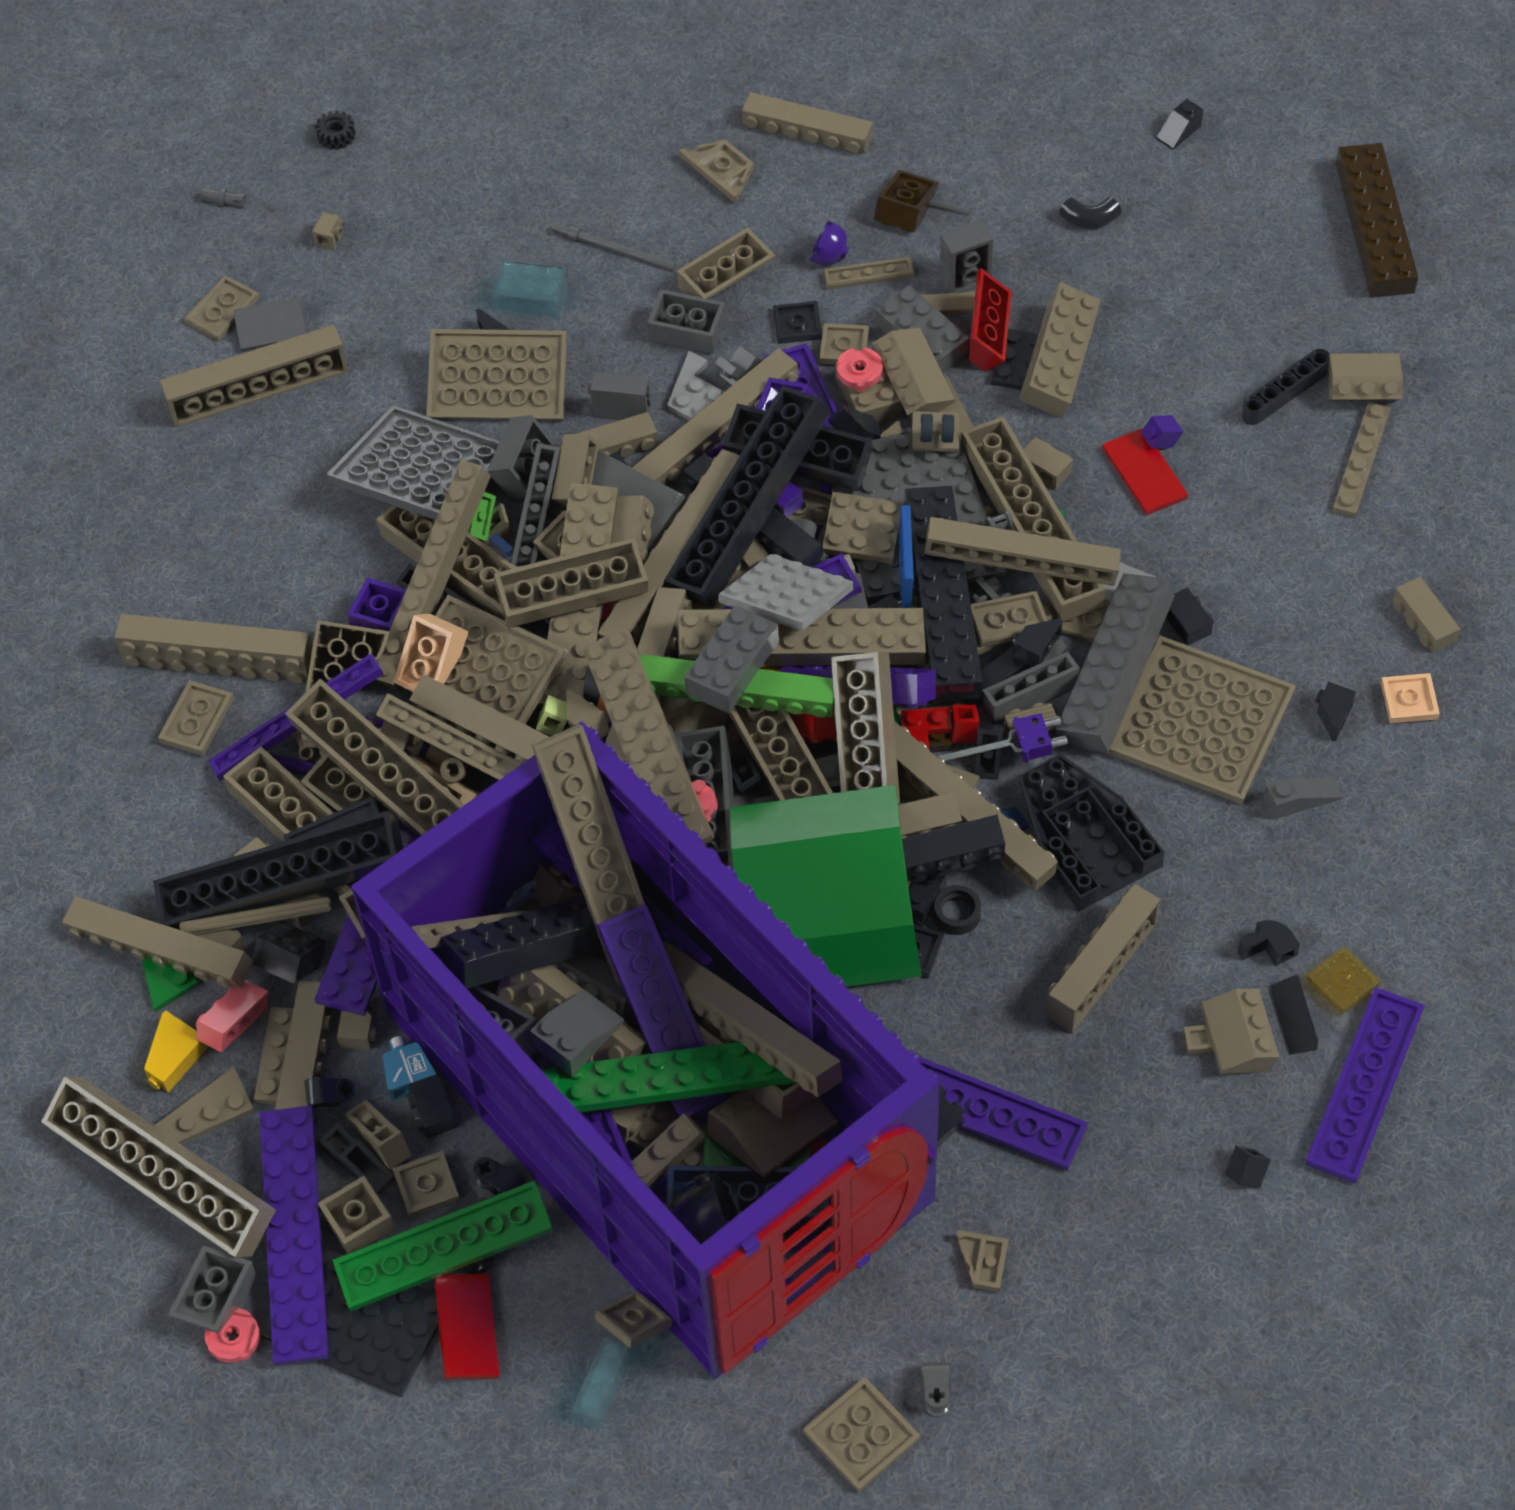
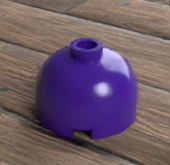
M827 220L824 225L825 230L820 233L813 248V254L809 258L810 261L823 266H831L840 258L845 259L850 248L846 246L848 238L844 229L838 224Z

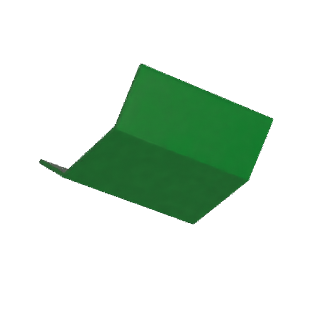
M896 785L730 808L731 852L733 868L738 879L743 884L747 883L755 892L757 899L760 902L765 901L771 907L773 915L778 920H784L790 927L791 933L797 939L799 937L802 938L808 945L809 951L815 957H821L826 963L828 970L833 975L837 974L840 976L846 987L922 977L912 918Z

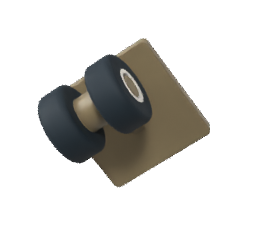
M914 411L912 414V450L958 452L959 413Z

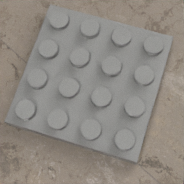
M770 554L719 593V603L731 607L736 605L765 619L803 631L853 590V581L844 579L839 575L823 572V570L802 565V563L784 559L776 554Z

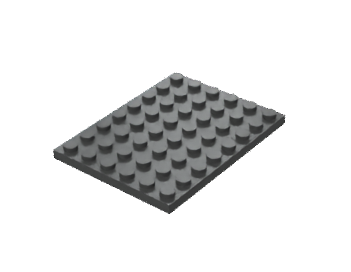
M912 433L872 440V454L859 492L830 485L832 492L903 502L902 505H904L905 489L952 486L958 522L986 526L985 517L987 516L960 437L958 452L912 450ZM897 535L893 564L853 559L857 573H861L867 603L880 601L890 594L894 598L901 597ZM964 561L967 584L975 583V579L982 577L984 580L994 576L996 578L1005 577V568ZM913 581L912 594H916L915 581Z

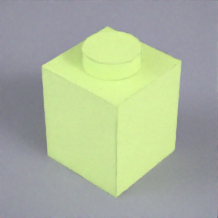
M548 695L539 713L536 730L553 736L562 732L567 722V702Z

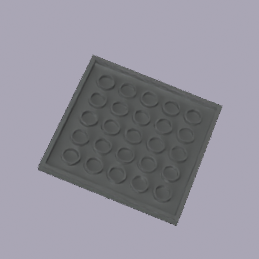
M392 405L326 474V482L436 520L460 461L464 460L480 465L487 471L500 441Z

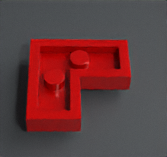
M950 707L901 710L902 726L906 727L911 736L917 741L923 742L928 747V750V735L952 733Z

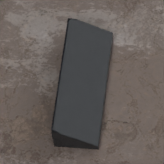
M1294 975L1271 985L1291 1055L1317 1050L1318 1038L1299 976Z

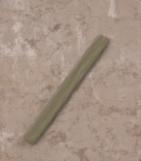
M326 896L184 921L180 923V931L197 935L328 912L331 910V903L329 897Z

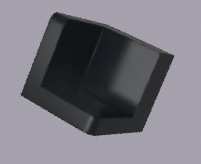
M1235 1145L1225 1175L1239 1185L1259 1189L1271 1159L1256 1149Z

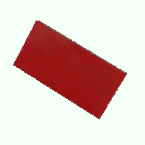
M1141 428L1103 443L1102 449L1147 516L1187 500L1188 493L1159 450L1150 447L1141 433L1143 430Z
M444 1274L434 1278L444 1380L498 1379L500 1373L489 1274Z

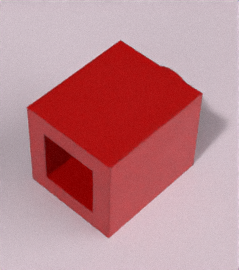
M952 705L950 713L952 723L951 743H976L979 727L976 705Z

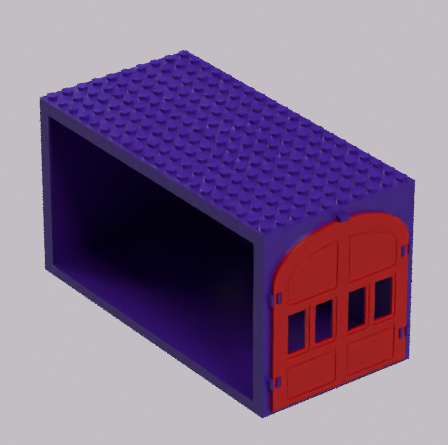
M581 721L577 725H582L586 733L626 852L636 865L640 891L713 959L719 978L841 1062L842 1082L819 1097L838 1121L836 1127L823 1135L828 1144L702 1245L666 1207L668 1174L650 1190L442 963V946L430 949L411 929L412 926L522 911L534 899L528 892V889L540 864L551 867L555 863L538 851L539 847L532 842V839L547 816H556L535 755L352 885L351 888L388 1016L413 1043L419 1044L430 1063L627 1283L672 1319L670 1331L712 1378L716 1380L723 1373L726 1375L752 1352L757 1353L768 1344V1339L855 1268L860 1269L870 1261V1256L879 1250L899 1229L935 1201L940 1080L931 1069L927 1070L921 1064L919 1057L914 1051H908L902 1045L901 1039L894 1031L889 1032L883 1026L881 1018L875 1012L870 1013L864 1007V1002L856 993H850L841 977L837 974L833 975L821 957H815L809 951L808 945L802 938L799 937L797 939L791 933L790 927L784 920H778L773 915L771 907L765 901L760 902L757 899L753 889L747 883L743 884L738 879L732 867L729 865L725 866L720 861L718 854L713 848L708 849L703 844L701 837L695 830L690 831L685 826L684 820L678 813L673 814L668 809L666 801L660 795L656 796L643 778L639 779L634 774L630 764L626 761L622 762L617 757L613 747L610 744L605 745L600 740L597 731L593 727L588 728ZM487 985L485 990L491 992L489 990V986ZM738 1091L726 1092L727 1099ZM628 1143L625 1144L633 1161L642 1151ZM829 1197V1206L800 1230H792L788 1238L783 1241L784 1232ZM829 1219V1228L825 1231H814Z

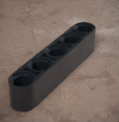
M1321 348L1313 350L1244 400L1242 420L1248 425L1259 424L1325 377L1329 370L1330 353Z

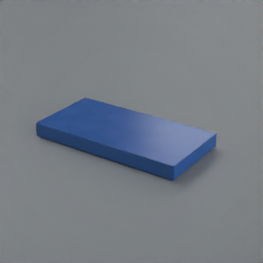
M902 505L900 508L898 532L901 608H911L914 581L910 505Z

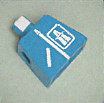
M402 1036L391 1039L389 1044L392 1050L383 1054L387 1088L391 1101L410 1094L409 1083L436 1074L419 1044L414 1042L406 1045L405 1039Z

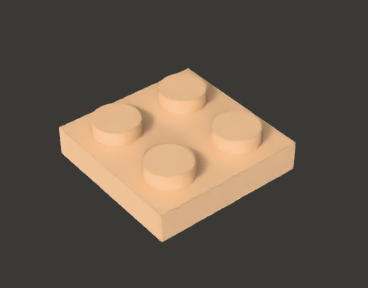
M1430 673L1382 677L1381 687L1389 723L1439 719L1440 713Z

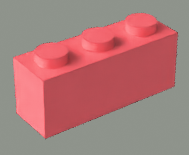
M244 980L241 988L231 986L225 996L220 1000H216L212 1008L205 1014H201L197 1019L196 1039L223 1052L267 1009L268 991L247 980Z

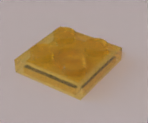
M1345 946L1309 973L1306 979L1342 1015L1374 991L1375 987H1379L1381 980Z

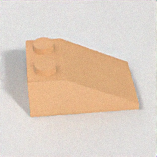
M432 614L414 615L394 683L414 692L424 674L444 684L462 654L468 631Z

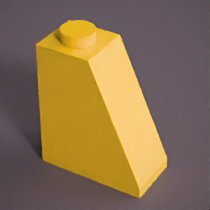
M166 1010L161 1015L144 1070L150 1086L156 1090L162 1088L168 1093L206 1051L208 1045L196 1039V1030Z

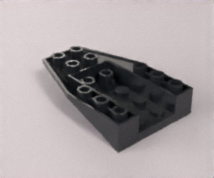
M1058 754L1018 776L1037 843L1045 851H1050L1058 861L1055 874L1078 912L1163 866L1164 850L1124 798L1063 755Z

